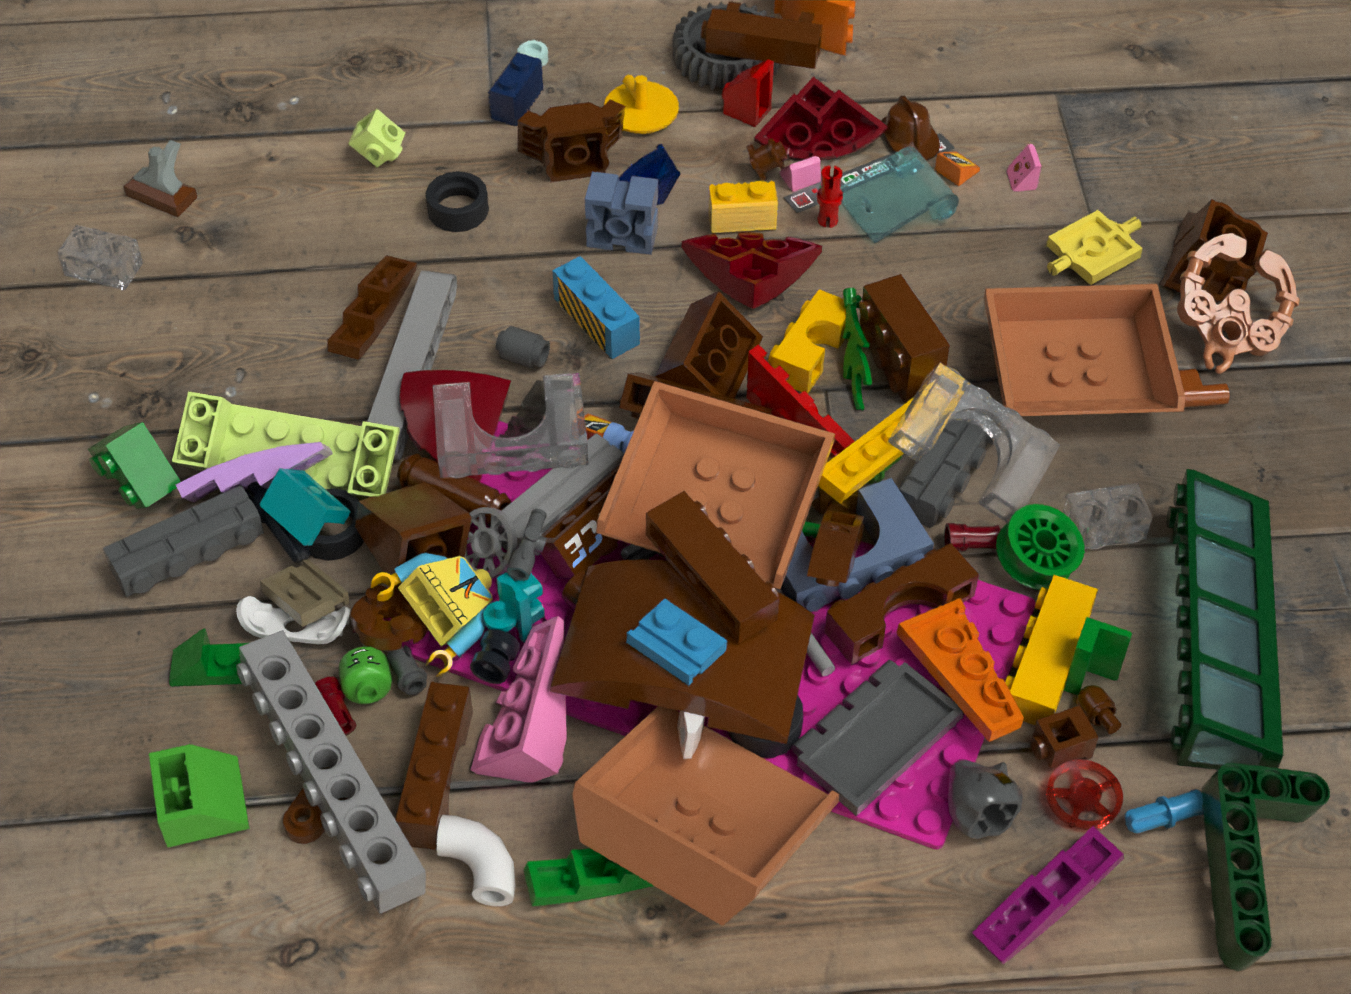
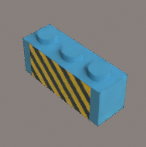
M581 256L552 270L554 299L611 359L640 345V316Z

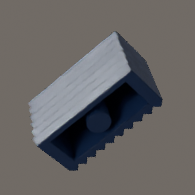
M521 53L514 55L488 91V98L490 99L488 101L490 103L489 112L493 120L517 126L518 120L527 110H530V106H533L535 99L538 98L541 91H544L541 59Z

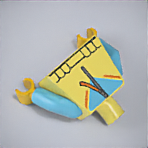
M421 553L394 568L396 572L392 575L385 572L377 573L372 579L371 588L381 583L386 584L389 588L381 591L377 595V600L387 601L393 595L394 586L402 582L398 589L440 646L446 643L449 645L444 651L438 650L432 653L426 661L427 666L434 658L443 660L445 667L436 675V677H440L449 671L452 666V659L456 655L461 657L483 635L485 629L483 613L485 607L493 600L492 594L488 590L491 587L492 580L486 570L477 569L474 571L467 560L461 556L447 559L445 556Z

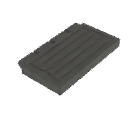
M891 660L886 661L869 677L870 682L864 681L842 701L844 706L838 704L816 723L817 730L811 728L791 746L793 753L798 757L797 766L827 792L830 793L833 790L838 793L839 802L856 816L953 728L964 715V712L951 698L905 662L899 667Z

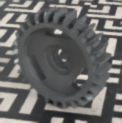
M722 1L716 6L708 3L705 9L698 6L696 12L688 11L687 17H682L680 23L676 25L672 38L673 59L676 63V68L681 70L682 76H689L691 83L699 81L701 88L705 85H710L712 91L716 87L723 90L728 82H732L740 72L763 62L705 52L706 39H701L702 24L704 20H709L712 8L726 10L727 4H723ZM745 2L739 10L741 13L767 16L766 10L758 12L756 5L748 8ZM774 63L773 76L777 74V70L782 64Z

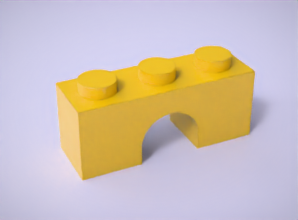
M819 289L811 301L806 300L797 321L795 323L791 322L788 325L781 344H775L772 348L768 363L774 369L780 365L790 375L786 381L795 390L800 392L805 390L809 393L823 373L825 348L815 344H826L839 349L844 342L843 333L846 324V308H844L843 298Z

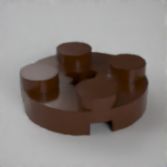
M376 585L373 588L369 587L366 590V596L360 598L354 604L351 610V628L353 633L356 632L359 635V641L367 647L385 651L402 649V642L413 639V644H415L428 632L426 625L399 589H395L392 597L387 601H378L377 595L381 591L387 590V588L382 585Z

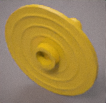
M633 75L625 76L622 81L623 84L613 89L607 95L604 102L605 105L611 99L624 105L623 131L638 134L652 133L666 128L676 119L679 111V103L675 94L661 84L647 81V77L644 75H638L635 78Z

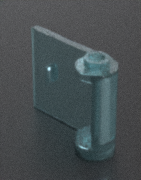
M915 147L903 148L840 187L843 192L842 205L874 244L927 211L934 220L947 219L956 212L959 204L958 196Z

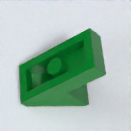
M201 629L173 650L169 678L170 687L242 684L236 670V665L241 663L239 647L248 643L210 644L206 629Z

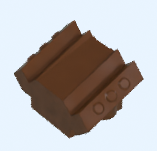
M610 99L602 108L586 102L550 107L541 116L528 110L518 120L517 152L543 163L550 182L591 177L592 172L606 173V169L609 166L607 151L622 138L625 106Z
M1211 199L1197 213L1188 212L1178 228L1181 231L1173 242L1174 249L1164 269L1167 270V273L1159 285L1175 289L1176 292L1180 293V277L1187 270L1189 264L1187 260L1188 253L1196 251L1203 244L1217 236L1233 233L1247 240L1246 254L1238 261H1226L1218 256H1214L1210 266L1207 268L1202 267L1199 275L1205 280L1202 290L1212 295L1215 302H1219L1235 289L1246 290L1248 280L1257 272L1255 262L1263 252L1268 232L1264 231L1255 221L1245 219L1236 214L1227 204Z

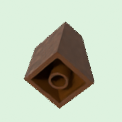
M425 482L358 501L355 528L382 571L392 575L396 572L394 568L421 553L445 556L447 559L458 556L465 558L472 517L462 507ZM402 582L394 586V590L398 589Z

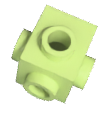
M375 109L357 122L348 144L378 168L386 161L392 162L399 156L403 149L401 143L405 132L382 112Z

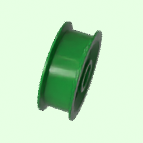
M1030 504L1018 509L1012 515L1010 521L1000 530L996 540L997 556L1004 570L1015 581L1034 590H1041V587L1049 589L1054 575L1068 579L1070 574L1082 563L1085 553L1083 537L1075 523L1058 509L1043 504Z

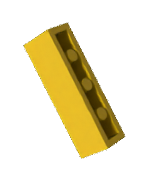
M1057 575L1053 576L1049 589L1041 587L1035 608L1039 609L1040 613L1038 618L1030 616L1024 633V638L1029 639L1027 647L1019 645L1012 667L1017 668L1018 671L1015 677L1008 675L1005 681L1024 717V722L1036 725L1038 719L1056 713L1086 617L1090 618L1098 592L1097 588Z

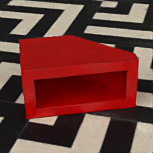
M768 59L740 72L732 82H728L722 91V99L724 100L723 114L753 127H756L771 111L774 61Z

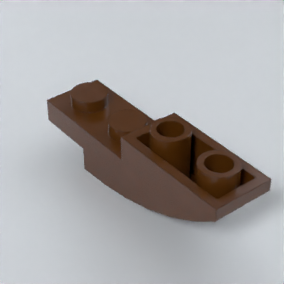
M826 510L816 537L807 576L816 578V583L825 586L836 587L839 586V582H847L854 567L856 551L863 539L864 516Z

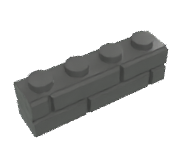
M961 395L898 489L921 524L931 528L940 516L947 518L955 500L952 497L956 492L961 494L964 492L971 477L970 470L972 467L979 469L987 452L985 447L988 443L994 445L1000 436L1002 426L998 424L1000 416L998 408L985 402L981 404L978 399L969 395Z
M242 485L112 543L104 547L103 551L110 570L125 596L128 597L134 593H145L154 584L169 577L182 576L190 567L205 560H216L224 551L239 544L248 545L255 541L264 531L258 510L249 499Z

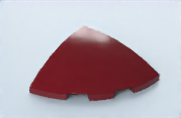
M813 76L797 95L793 93L754 137V141L763 146L768 143V139L772 138L775 143L780 141L783 144L788 157L808 159L816 156L820 160H829L857 152L870 145L888 129V126L838 89L836 93Z
M740 232L736 239H718L716 234L681 241L683 251L707 279L734 300L751 309L769 302L784 292L804 274L822 253L821 245L793 237H786L784 241L777 239L765 241L762 233Z
M457 370L405 372L401 381L399 404L400 411L404 412L408 424L407 433L419 451L425 449L437 460V463L481 482L508 398L511 380L487 374Z

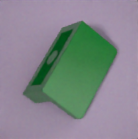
M1086 617L1075 648L1064 691L1078 695L1087 672L1117 681L1132 632Z

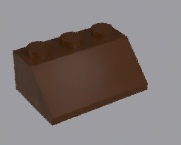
M719 291L690 304L655 377L735 399L748 371V351L758 344L760 345L763 336Z

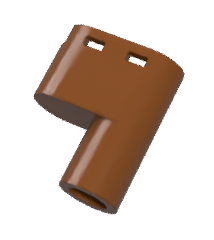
M1197 369L1179 370L1185 393L1184 408L1228 404L1230 394L1226 383L1203 385Z

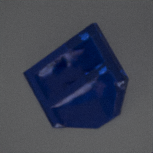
M658 144L656 150L641 157L618 177L620 181L630 182L631 176L658 179L657 205L664 204L681 174L662 144Z

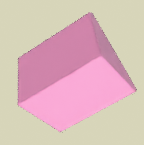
M814 156L781 169L780 175L792 192L821 182L819 157Z

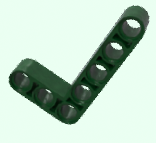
M1226 763L1202 787V807L1217 950L1222 962L1230 969L1236 971L1246 970L1268 953L1272 943L1257 818L1290 822H1304L1308 820L1330 798L1329 786L1318 774L1240 763ZM1236 900L1241 903V905L1243 906V908H1241V907L1238 905V903L1236 902ZM1241 941L1247 945L1249 950L1241 944Z

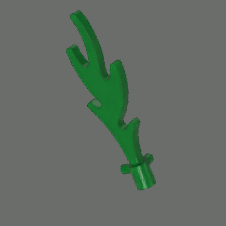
M846 288L842 291L844 308H846V324L843 338L849 339L844 355L843 376L844 379H852V394L857 410L863 411L865 406L862 400V380L864 385H872L870 367L862 350V347L868 348L869 343L860 327L856 308H859L862 298L860 295H857L855 288Z

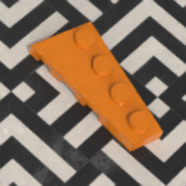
M961 598L899 623L896 634L988 742L1021 728L1024 717L1004 679L998 678L993 668L995 662L989 651L985 652L978 640L979 632L974 622L968 621L964 613L966 607Z

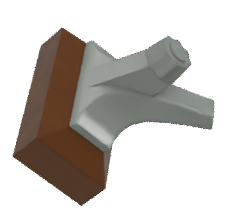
M169 140L164 150L155 146L150 148L148 152L149 167H142L123 186L126 196L178 218L198 198L196 189L180 182L174 173L175 160L181 144Z

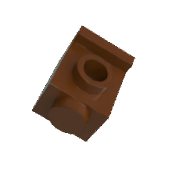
M1079 705L1038 719L1033 736L1030 739V744L1035 757L1038 760L1045 759L1052 769L1080 758L1085 760L1091 759L1099 737Z

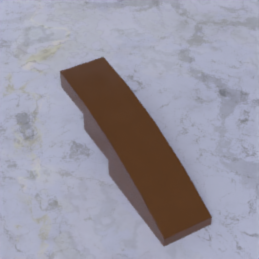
M386 255L358 284V297L343 311V324L328 339L327 352L360 360L391 318L417 269V263Z

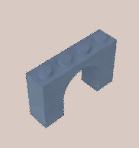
M892 478L858 490L856 514L864 516L863 524H865V528L873 539L875 546L866 554L855 558L854 567L847 582H839V586L836 587L825 586L816 583V578L807 576L813 547L807 541L803 532H801L781 587L785 596L810 612L816 611L830 602L855 596L868 584L878 583L886 579L899 567H908L924 558L927 552L933 550V541Z

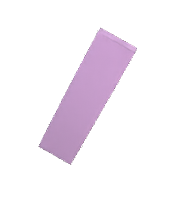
M321 442L280 446L246 454L210 467L176 484V487L182 498L191 502H196L218 488L223 493L242 485L243 489H246L249 484L258 481L260 486L268 489L279 468L305 471L333 453L330 447Z

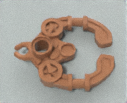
M1233 233L1217 236L1203 244L1196 251L1189 252L1187 256L1189 261L1187 270L1180 277L1181 300L1177 306V313L1182 322L1188 326L1196 327L1202 336L1205 344L1203 359L1208 370L1214 367L1211 357L1213 353L1220 354L1223 357V363L1215 369L1218 374L1230 368L1235 355L1250 352L1252 355L1263 356L1275 350L1281 342V337L1292 326L1294 320L1291 318L1293 309L1300 302L1296 293L1295 281L1288 264L1281 255L1266 249L1255 262V269L1262 277L1275 283L1277 291L1275 300L1280 303L1278 312L1273 311L1270 313L1268 320L1260 319L1253 322L1250 317V297L1241 289L1231 291L1216 305L1213 296L1207 291L1202 290L1205 280L1199 275L1202 267L1207 268L1210 266L1214 256H1218L1226 261H1238L1246 254L1247 240ZM1222 330L1227 333L1229 340L1224 337Z

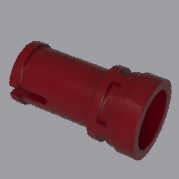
M946 523L944 544L946 546L951 543L958 551H967V549L974 548L996 549V540L1000 527L999 525L967 526L966 524Z
M331 676L316 681L315 685L345 736L349 735L356 729L357 725L344 702L345 696L338 679Z

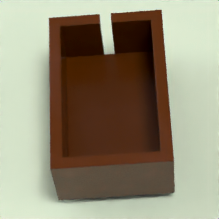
M899 274L864 285L862 301L859 303L860 327L869 343L868 348L872 353L873 361L876 367L882 368L888 377L892 391L898 393L903 402L907 403L934 381L944 386L950 344L903 276Z

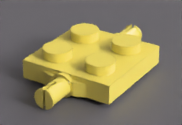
M1097 210L1048 236L1046 246L1059 257L1047 264L1049 273L1055 276L1061 271L1071 268L1092 285L1141 257L1143 248L1132 240L1129 234L1141 229L1140 220L1137 217H1132L1130 220L1118 224L1109 220Z

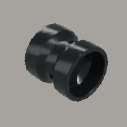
M490 629L484 633L480 641L481 651L476 652L470 664V670L485 682L501 684L506 681L511 670L509 663L516 658L520 650V643L514 636L505 631Z

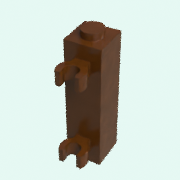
M729 1L726 10L712 8L709 20L703 21L701 39H706V53L758 61L769 59L777 64L810 69L816 68L821 50L822 25L812 23L813 13L801 12L799 21L741 13L739 12L741 3Z

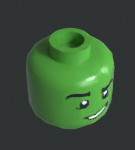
M361 646L350 650L340 660L338 673L341 689L344 696L351 702L371 704L384 698L390 691L392 676L389 662L382 651L373 647Z

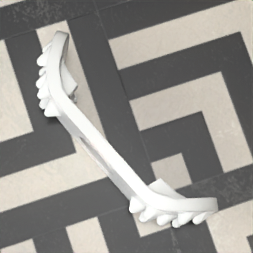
M248 596L241 599L236 608L240 625L256 637L263 638L284 630L289 641L310 644H328L338 636H342L345 625L349 624L351 613L350 608L344 606L340 610L333 611L316 622L306 625L299 632H290L285 629V625L294 619L282 609L273 608L272 604L261 603L255 597Z

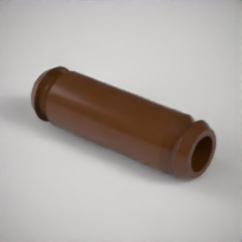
M419 454L408 455L403 459L398 468L397 479L403 488L426 482L468 513L482 507L496 508L502 511L511 503L506 493L500 494L497 489L433 460L422 458ZM486 513L485 522L489 527L491 526V514Z

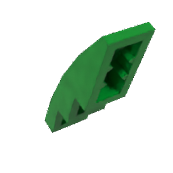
M591 848L571 850L566 859L527 861L523 869L532 907L583 901L654 886Z

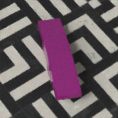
M1092 826L1067 852L1062 850L1036 876L1031 874L972 934L1002 964H1005L1087 895L1124 859V854Z

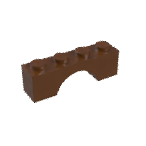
M951 543L939 550H930L919 561L908 567H899L886 579L878 583L868 584L860 593L847 600L842 599L835 602L827 610L824 633L851 665L883 648L886 629L884 619L893 610L910 604H921L937 608L961 598L962 602H965L975 596L979 573Z
M430 682L395 819L411 847L437 850L440 818L442 815H449L450 784L456 755L460 746L466 744L473 714L469 686Z

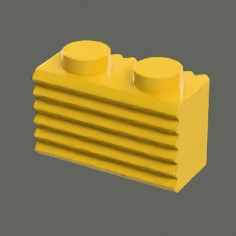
M755 181L749 184L746 182L740 184L738 182L736 185L733 183H722L716 186L711 184L709 186V222L711 233L777 229L778 200L775 182Z

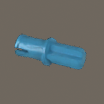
M1194 789L1171 798L1160 796L1156 799L1155 803L1128 810L1124 815L1126 827L1129 831L1138 834L1161 826L1172 828L1178 821L1203 815V795L1198 789Z

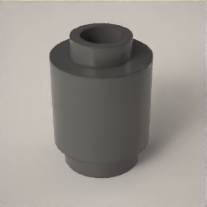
M509 326L506 331L502 330L498 335L496 350L499 351L501 359L529 368H534L535 366L541 368L548 358L550 342L544 340L542 335Z

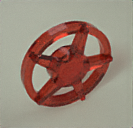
M1071 760L1061 764L1052 772L1046 787V797L1051 810L1071 828L1089 830L1092 826L1096 829L1106 827L1117 818L1123 804V791L1116 776L1101 764L1089 760ZM1079 769L1093 771L1104 777L1107 781L1098 784L1090 778L1082 777ZM1072 770L1074 781L1071 783L1070 788H1054L1056 779L1064 772ZM1111 787L1114 790L1116 799L1115 808L1112 812L1100 803L1102 793ZM1055 797L1069 801L1071 806L1074 807L1072 816L1059 806ZM1082 811H1094L1103 817L1094 821L1078 819Z

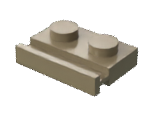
M309 559L302 560L303 565L300 567L289 566L260 581L262 593L302 627L316 622L335 611L336 605L340 603L347 605L350 603L348 591Z

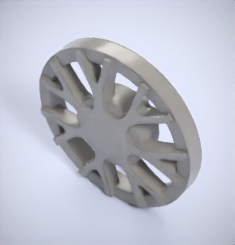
M478 508L469 513L472 517L471 523L473 522L479 529L474 534L469 531L467 544L471 543L474 553L467 555L466 551L465 559L475 571L477 570L476 567L480 558H485L483 569L489 573L491 578H495L507 571L512 554L517 549V535L512 521L504 512L496 508ZM486 513L491 514L490 528L486 527ZM501 523L506 529L502 535L497 531ZM502 541L508 542L507 553L501 550ZM495 556L498 557L501 563L496 569L493 562V557Z

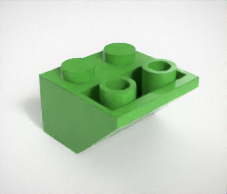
M191 744L149 753L157 819L167 848L250 829L238 756Z

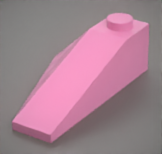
M559 616L532 627L513 666L517 676L507 691H501L496 703L502 707L493 726L485 724L480 735L471 766L472 772L528 783L558 774L563 763V752L567 740L566 695L550 692V686L564 645V620Z

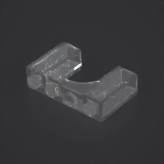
M939 363L925 378L887 442L918 462L931 451L948 422L968 421L982 428L990 436L996 447L998 464L996 472L978 504L1008 523L1012 515L1030 501L1060 444L1053 440L1046 431L1036 428L1022 419L1017 411L1006 408L997 402L986 390L976 387L962 378L957 370Z
M580 372L544 375L545 416L534 430L514 438L493 436L483 431L477 425L473 418L470 382L433 385L440 478H463L465 476L482 474L499 475L504 472L515 471L535 472L541 469L575 468L577 466L589 465Z

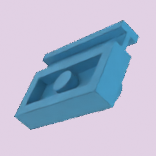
M667 599L661 601L641 619L636 629H630L627 632V643L688 686L693 682V678L698 673L701 675L727 648L726 639Z

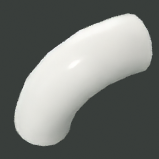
M442 815L437 834V855L459 859L470 866L474 879L472 896L476 901L489 906H505L512 903L515 892L514 862L501 838L480 822L453 815Z

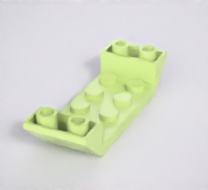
M188 391L172 462L204 471L226 461L258 451L286 445L321 442L330 447L333 454L306 469L305 472L324 489L348 491L347 493L355 495L361 501L372 496L386 494L400 428L363 421L362 426L235 405L223 397Z

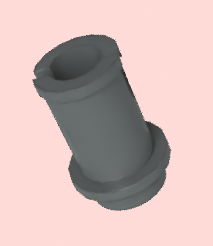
M405 645L404 648L402 646V649L389 651L387 660L398 678V688L408 695H415L423 691L427 685V673L423 668L418 667L410 648Z

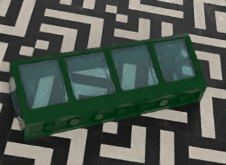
M1186 469L1182 484L1176 483L1174 506H1169L1166 521L1167 528L1173 529V544H1177L1175 565L1181 566V574L1177 575L1175 588L1176 597H1182V605H1179L1177 609L1176 627L1183 631V637L1179 638L1177 645V660L1183 661V670L1179 672L1177 689L1178 694L1184 695V704L1180 705L1178 726L1173 725L1171 749L1177 750L1178 766L1218 770L1226 763H1240L1278 768L1284 753L1269 501L1196 470Z

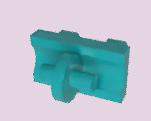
M505 572L497 577L499 601L490 603L485 608L483 613L484 623L489 630L498 629L505 632L515 626L519 631V639L524 643L532 629V624L545 616L544 607L537 599L543 594V587L532 573L528 580L522 581L513 580Z

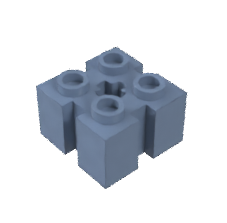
M592 172L585 196V218L588 219L586 226L587 247L613 250L614 245L626 246V252L652 255L658 230V208H656L658 201V179L631 176L630 182L620 181L617 174Z

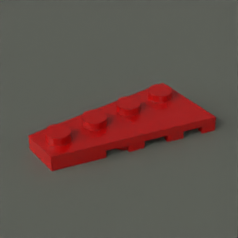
M759 344L748 351L746 398L750 403L772 409L771 415L835 433L834 443L829 454L830 458H834L855 442L828 414L822 417L818 413L814 403L815 400L805 390L799 394L786 381L790 375L780 365L774 369L764 359L767 352Z

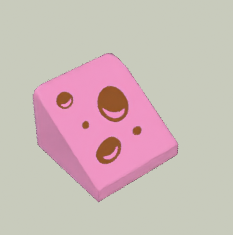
M1028 144L1007 168V175L1013 191L1036 190L1038 186L1041 164L1033 144Z

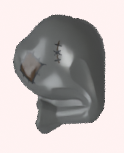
M959 759L954 762L949 773L948 791L949 813L954 825L964 835L974 839L998 836L1010 828L1021 810L1023 795L1021 788L1013 779L1008 777L1006 763L1001 762L991 767H986L966 759Z

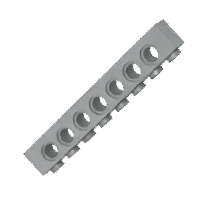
M284 630L240 646L241 663L236 665L239 679L244 687L251 686L254 692L252 694L253 701L258 713L261 716L265 714L270 720L269 729L275 743L285 746L287 750L286 759L292 773L295 776L298 774L302 776L305 782L303 783V789L311 806L318 805L323 813L321 814V821L327 835L330 838L336 836L340 843L339 853L345 867L348 870L354 868L359 877L357 884L363 899L366 902L372 901L379 914H382L425 894V869ZM343 797L350 798L348 800H338ZM361 828L368 829V830L365 831V832H357V831H355V830L361 829ZM377 860L387 861L384 864H375L373 862Z

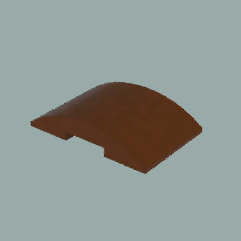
M646 559L620 560L588 566L550 686V692L629 709L631 700L709 717L707 727L787 744L815 615L797 602L778 592L780 601L777 621L738 644L668 561ZM664 599H667L727 640L726 651L701 675L698 673L689 686L627 643V632L630 629H636L639 626V621Z

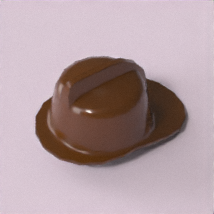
M905 95L900 96L898 102L889 109L888 115L881 120L888 126V129L883 134L895 153L906 160L920 162L934 158L939 152L940 141L930 123L927 108L920 103L909 101Z

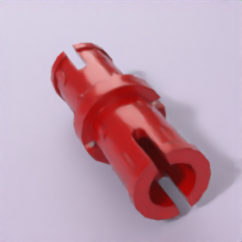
M831 165L825 166L821 171V188L817 192V202L820 205L817 221L820 226L825 228L827 217L830 218L829 228L835 227L839 221V206L843 201V192L840 189L843 172L838 166H834L833 176H830Z

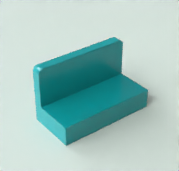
M279 468L260 502L261 508L304 546L313 545L324 523L344 524L351 512L305 471Z

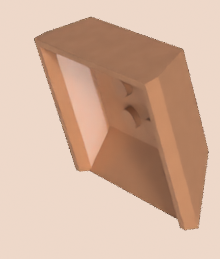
M1157 284L985 289L984 303L1005 417L1184 412L1185 393Z
M654 381L598 517L596 533L660 552L646 536V512L685 491L694 502L699 501L704 506L708 518L717 528L721 527L726 531L732 546L739 554H745L749 557L756 573L764 582H770L775 588L781 590L832 449L835 433Z
M658 706L575 782L572 796L579 840L582 844L723 926L756 898L837 805L839 794L833 790L829 794L819 790L704 725L699 744L692 758L683 759L677 729L680 712Z

